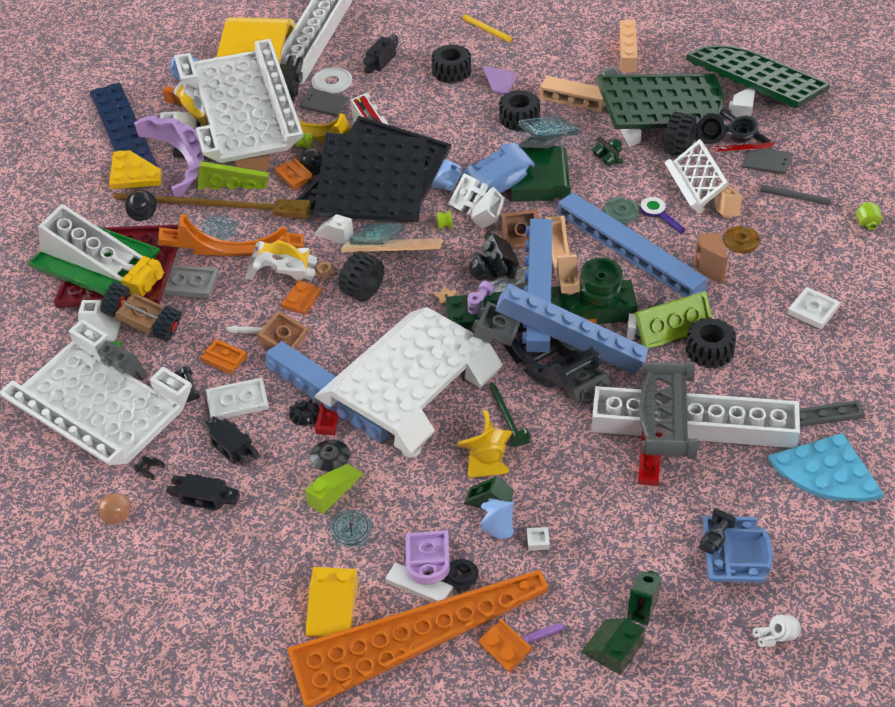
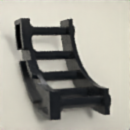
M551 336L549 352H539L533 356L524 350L523 347L526 344H522L523 339L519 341L514 337L511 346L503 344L512 359L517 364L521 362L526 368L524 372L536 383L546 388H560L570 382L569 376L582 369L592 370L603 364L600 354L593 347L585 351L577 350ZM555 352L562 356L546 366L538 363V361ZM568 362L570 363V365L562 368V365Z

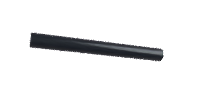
M723 108L719 113L729 121L737 118ZM759 132L753 136L762 143H770L771 141Z

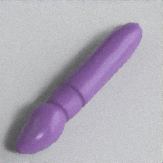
M554 624L520 637L527 643L534 642L562 631L565 625Z

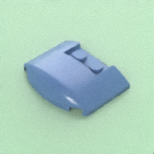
M517 143L504 144L499 146V151L494 152L476 165L472 166L469 164L459 180H461L465 173L480 181L477 188L480 189L481 185L485 183L489 186L486 192L494 187L501 193L527 175L526 170L530 165L534 167L535 164Z
M703 516V536L707 531L715 529L719 525V523L714 526L711 525L712 516ZM735 517V527L725 530L726 540L719 551H715L714 554L706 553L709 582L763 583L770 572L773 559L769 535L765 528L761 529L756 525L758 520L755 517Z

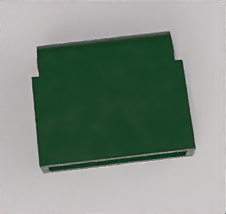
M520 147L535 165L534 167L530 165L526 170L527 175L511 187L512 202L554 201V198H565L571 194L568 157L565 147Z

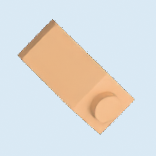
M727 186L714 197L716 211L724 218L740 216L743 195L732 187Z

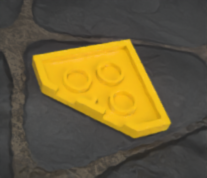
M130 150L113 152L109 179L110 189L161 185L162 172L160 168Z

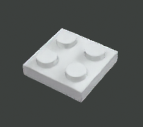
M806 287L789 307L787 314L822 330L840 307V302Z

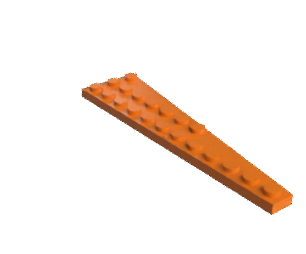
M541 570L288 647L289 658L304 707H314L547 593L548 585Z

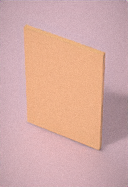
M442 238L347 241L341 248V252L441 249L443 240Z

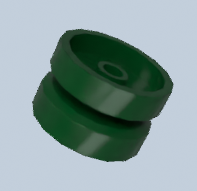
M600 257L585 262L581 268L579 292L581 297L586 302L597 306L614 303L619 298L623 271L620 265L613 260Z

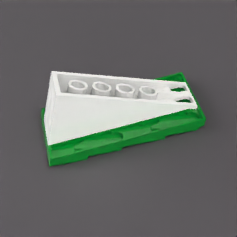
M61 204L38 226L40 252L28 264L30 267L47 275H53L66 282L74 283L104 296L110 284L115 281L122 284L121 280L143 256L155 259L156 255L160 252V248L98 227Z

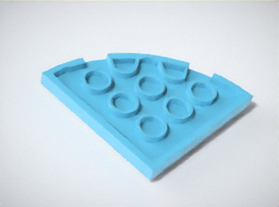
M843 433L768 456V461L782 477H786L796 487L815 496L842 502V500L867 502L882 499L884 493Z

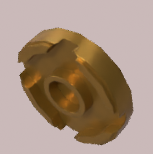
M740 225L733 226L726 230L723 243L730 251L745 254L757 249L760 236L753 228L748 227L747 229Z

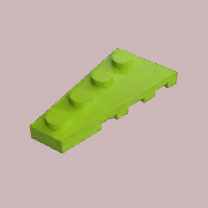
M201 161L197 190H203L205 187H211V190H217L219 187H228V189H236L238 187H243L244 189H266L269 172Z

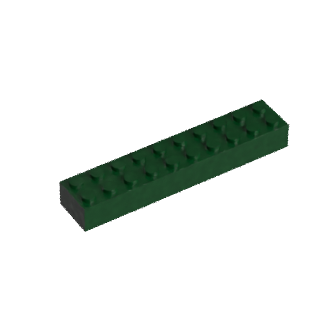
M631 279L622 280L619 298L614 303L605 306L592 305L586 302L579 292L565 294L561 293L560 286L551 287L552 304L584 319H596L597 324L627 322L629 314H635L634 312H637L638 309ZM503 291L493 292L490 296H486L483 300L484 308L487 302L497 305ZM468 295L446 297L447 319L474 333L475 331L471 330L476 319H480L477 318L478 314L468 312ZM520 323L517 332L527 331V328H523V323Z

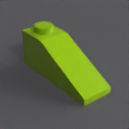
M346 464L318 477L305 490L307 504L321 514H324L363 473L353 466Z

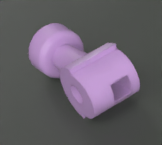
M483 281L479 285V292L468 294L469 313L478 314L481 307L484 308V298L490 296L495 290L492 283Z

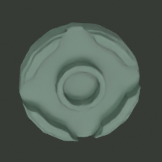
M619 197L606 203L604 213H607L622 224H629L638 217L639 207L633 200L629 199L628 201L625 198Z

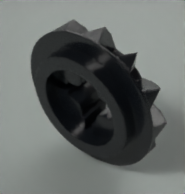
M303 399L300 403L295 402V405L290 407V420L300 426L313 424L318 419L320 408L311 399L309 401ZM305 409H308V412H304V414H301V411H305Z
M454 560L450 562V571L445 577V583L457 588L459 591L461 588L469 589L471 585L476 584V580L479 578L478 568L470 560ZM458 569L462 574H465V579L458 576Z

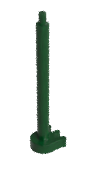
M491 382L490 389L510 431H513L510 437L512 446L517 447L531 443V436L527 428L521 431L517 430L497 386Z

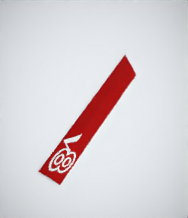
M777 142L714 146L708 148V151L723 152L767 149Z

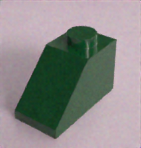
M495 476L470 487L464 504L481 508V505L489 502V499L512 502L514 490L498 476Z

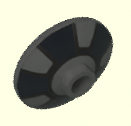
M332 439L318 443L310 453L312 465L321 471L328 472L346 465L350 458L348 446L339 440Z

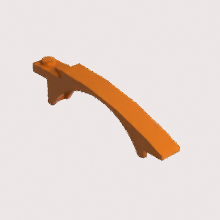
M180 214L178 229L159 227L158 245L193 249V254L248 256L253 254L255 245L259 241L273 243L280 240L294 246L296 249L304 248L303 234L288 233L287 227L282 226L274 233L257 240L245 242L225 241L203 233L190 222L186 214Z

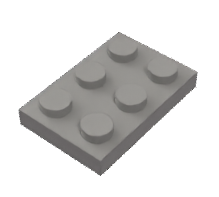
M173 265L163 295L210 299L219 276L218 268Z

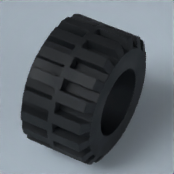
M449 44L438 47L437 50L433 51L431 56L432 73L438 81L441 79L443 83L445 81L447 83H457V81L462 82L471 75V53L464 46Z
M527 90L510 91V93H506L500 98L499 119L500 123L504 124V127H509L510 130L516 129V131H520V129H523L525 131L527 128H533L540 121V99L533 92H527Z
M676 111L671 115L664 136L663 146L665 153L680 156L693 145L697 128L695 115Z
M362 251L353 253L344 263L339 274V289L360 302L367 301L377 292L383 281L385 272L383 262Z
M708 317V319L702 318L700 321L693 322V325H690L687 332L686 352L688 358H691L692 362H698V366L701 367L702 365H706V368H710V366L718 368L719 365L725 366L726 362L729 363L734 356L736 344L735 330H733L731 325H727L728 322L720 321L719 318L712 319V317Z

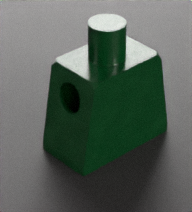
M652 570L639 572L630 591L627 619L649 625L659 597L662 579L657 572ZM643 597L647 598L644 606L639 602Z

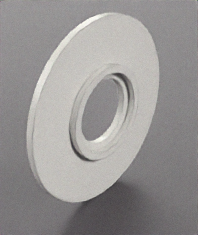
M326 68L317 72L312 77L311 82L314 89L329 93H339L351 85L352 75L342 68ZM329 77H337L339 79L335 84H327L325 82Z

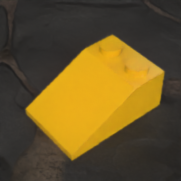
M313 567L309 588L306 637H324L352 627L359 583L356 569Z

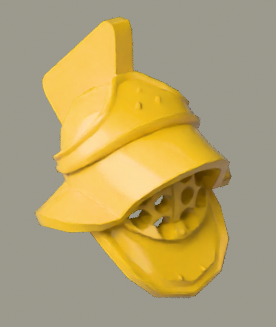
M486 409L482 410L484 432L479 436L457 442L458 447L470 451L467 474L469 478L507 474L509 472V468L502 462V458L505 453V444L513 431L493 427V422L489 421V413Z

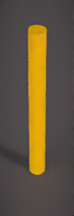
M466 14L463 16L464 21L507 42L512 40V37Z

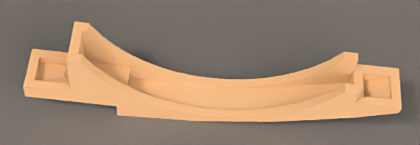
M545 217V219H553L552 262L561 293L574 294L575 292H580L577 255L569 254L565 217Z

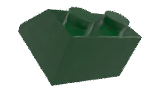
M627 618L605 619L581 653L621 675L644 643L645 628Z

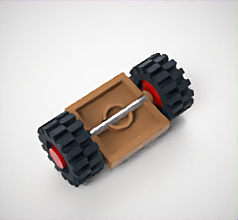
M116 281L110 284L109 289L106 290V294L103 296L104 299L101 301V312L148 334L153 329L152 335L163 341L168 342L177 330V326H179L182 316L181 311L168 305L164 307L136 293L129 297V287Z

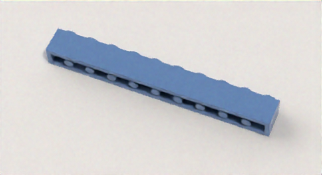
M572 192L558 202L559 216H564L567 221L683 297L706 291L708 278L615 220L607 213H604L582 197Z

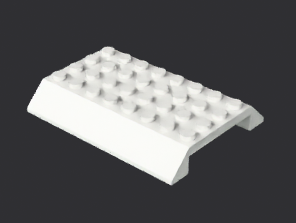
M271 39L255 41V51L194 62L191 53L174 55L181 82L199 90L209 125L196 128L204 156L220 163L287 151L303 137V132Z
M425 307L412 311L321 389L315 395V398L329 407L337 401L345 404L394 434V446L411 456L435 432L422 409L465 369V380L481 388L503 364L490 343L474 337V333Z
M82 319L69 330L72 339L70 344L22 386L12 380L0 391V396L107 465L128 464L183 411L192 384L162 367L150 378L152 388L126 373L124 375L120 374L112 366H105L100 361L101 357L97 351L106 340L108 341L109 335Z

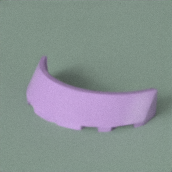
M148 116L134 122L139 137L155 138L168 142L175 146L185 157L188 164V169L184 174L185 180L172 186L174 197H182L199 174L200 162L204 161V155L196 131L191 126L185 125L175 118L165 119L157 118V116Z

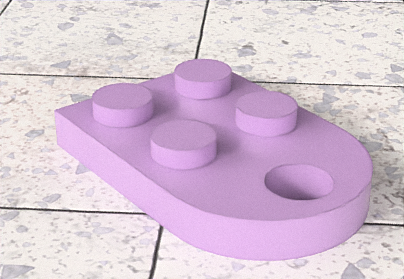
M448 530L406 533V569L411 580L427 585L440 582L448 575L450 571ZM425 572H433L431 575H424Z

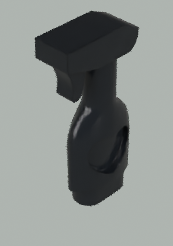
M716 508L712 513L713 520L711 525L714 526L717 523L719 525L717 528L707 531L699 541V548L709 554L719 551L726 540L725 530L727 528H734L736 518L733 515Z

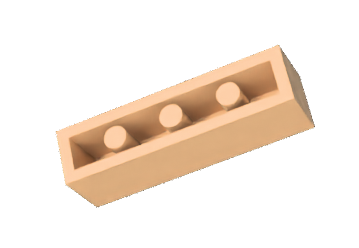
M620 20L621 72H637L636 20Z
M546 76L540 86V99L598 112H602L605 106L598 86Z

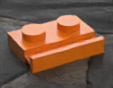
M295 158L291 162L287 161L274 168L275 174L293 191L307 184L308 180H314L313 174Z
M298 280L281 303V307L306 315L321 294L322 287H315L314 284Z
M215 339L205 350V354L200 356V360L207 365L232 375L233 370L237 369L247 358V352Z
M501 618L495 626L493 625L478 640L509 673L533 650Z

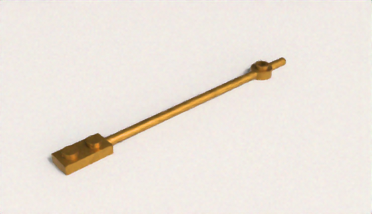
M115 192L114 199L126 200L131 193ZM154 195L156 202L273 210V215L280 217L307 218L311 208L310 200L277 198L274 204Z

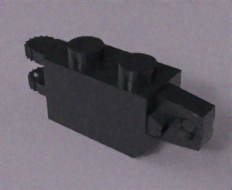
M392 34L388 38L382 36L365 53L366 57L363 60V64L366 65L364 68L366 74H370L375 70L381 71L396 56V47L399 43L397 35Z
M289 56L286 64H280L292 102H294L295 97L298 95V87L303 79L301 71L303 65L302 57L297 58L295 66H293L294 56Z
M487 231L484 235L485 243L482 249L492 270L498 272L501 276L506 275L509 279H514L519 261L510 243L499 237V235Z
M215 416L205 422L212 446L233 465L238 461L245 467L250 465V461L246 457L248 454L256 460L260 457L259 452L251 445L252 440L249 435L243 434L235 423L229 422L226 418L221 421Z
M186 474L185 477L173 476L171 479L173 485L168 486L166 491L171 496L179 497L180 503L183 505L214 511L220 509L223 504L236 505L240 498L239 490L226 486L225 480L204 477L198 474Z

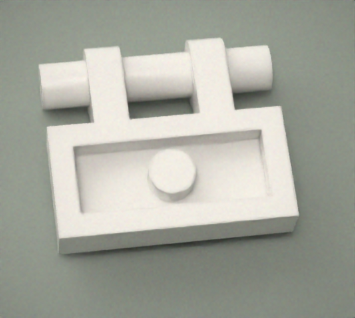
M464 173L448 204L462 212H465L467 206L470 207L467 214L471 216L474 206L487 193L486 191L489 186L483 183L480 189L477 188L480 181ZM474 193H477V195H476V197H475L473 203L470 202V200H471V198L473 197Z

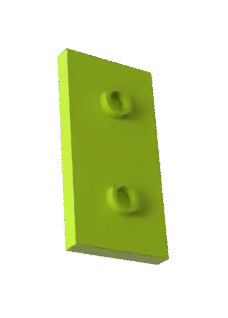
M705 291L634 312L642 345L648 349L685 338L693 322L700 321L702 318L708 319V317H712L707 292Z

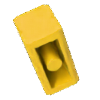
M143 256L121 282L122 285L130 288L129 294L136 293L143 297L162 278L164 271L158 260Z

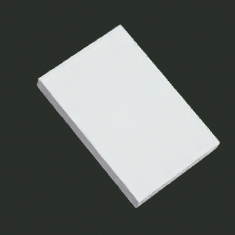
M263 378L205 390L210 418L215 416L221 420L269 409Z

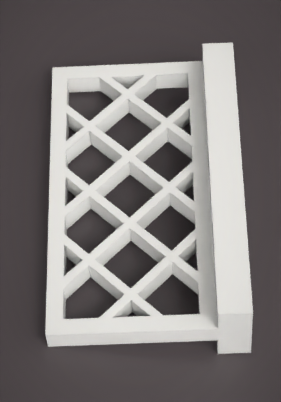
M700 139L674 161L669 159L665 162L688 203L698 213L705 211L703 206L730 185ZM701 146L700 154H695V151ZM703 158H708L706 165H701ZM688 159L686 166L680 165L682 161ZM693 159H698L696 165H691ZM694 169L693 176H688L689 170ZM699 169H705L703 176H698ZM710 169H715L713 176H708ZM696 180H701L699 187H694ZM706 180H711L709 187H704ZM716 180L723 181L718 187H714ZM708 191L707 195L701 199L702 192Z

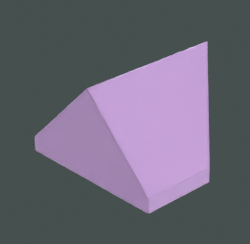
M482 66L492 92L500 94L509 93L517 78V74L510 70Z

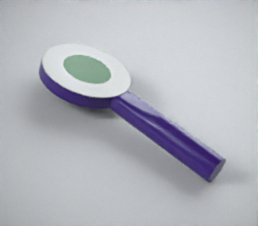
M648 197L641 202V211L644 214L652 217L659 216L680 234L685 232L686 229L665 212L666 205L663 200L657 197Z

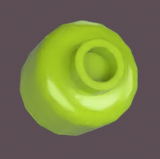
M865 202L856 211L859 225L867 227L868 230L877 228L882 222L881 211L877 204Z

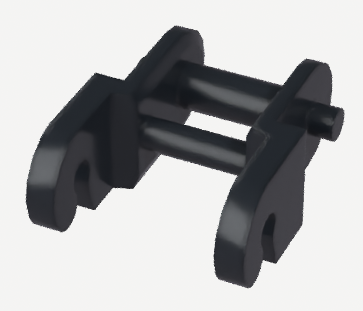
M143 456V461L139 465H135L134 469L136 472L143 473L144 477L148 479L151 477V480H154L155 476L148 470L151 466L161 465V468H164L165 464L157 458L150 459ZM146 463L149 464L146 469L143 468Z

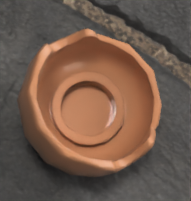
M121 493L105 495L99 503L100 518L107 524L123 522L129 516L131 507L129 499Z

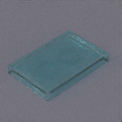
M562 116L519 120L518 125L535 139L578 135L579 130Z
M371 223L350 238V245H384L404 230L403 224Z

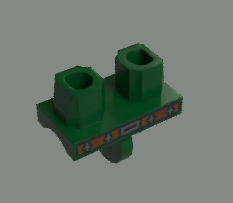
M601 137L596 139L598 144L592 149L594 155L600 158L606 153L602 159L608 166L615 162L618 164L623 162L619 158V152L622 151V142L619 139H610L608 142Z

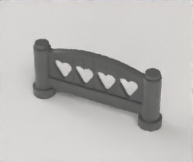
M686 361V364L646 362V364H642L641 376L646 378L640 394L639 415L646 441H642L641 453L646 455L685 456L687 459L696 460L697 439L688 438L686 381L694 382L695 362ZM661 380L670 386L662 390H656L657 384L655 381ZM661 395L670 400V402L658 406L655 404L657 401L655 396ZM655 411H662L671 417L657 421L655 420L657 417ZM661 426L671 431V433L657 437L655 435L657 433L655 427Z

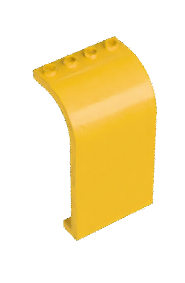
M228 17L224 25L216 58L255 51V41L271 39L280 64L284 43L295 27L294 21L287 18Z

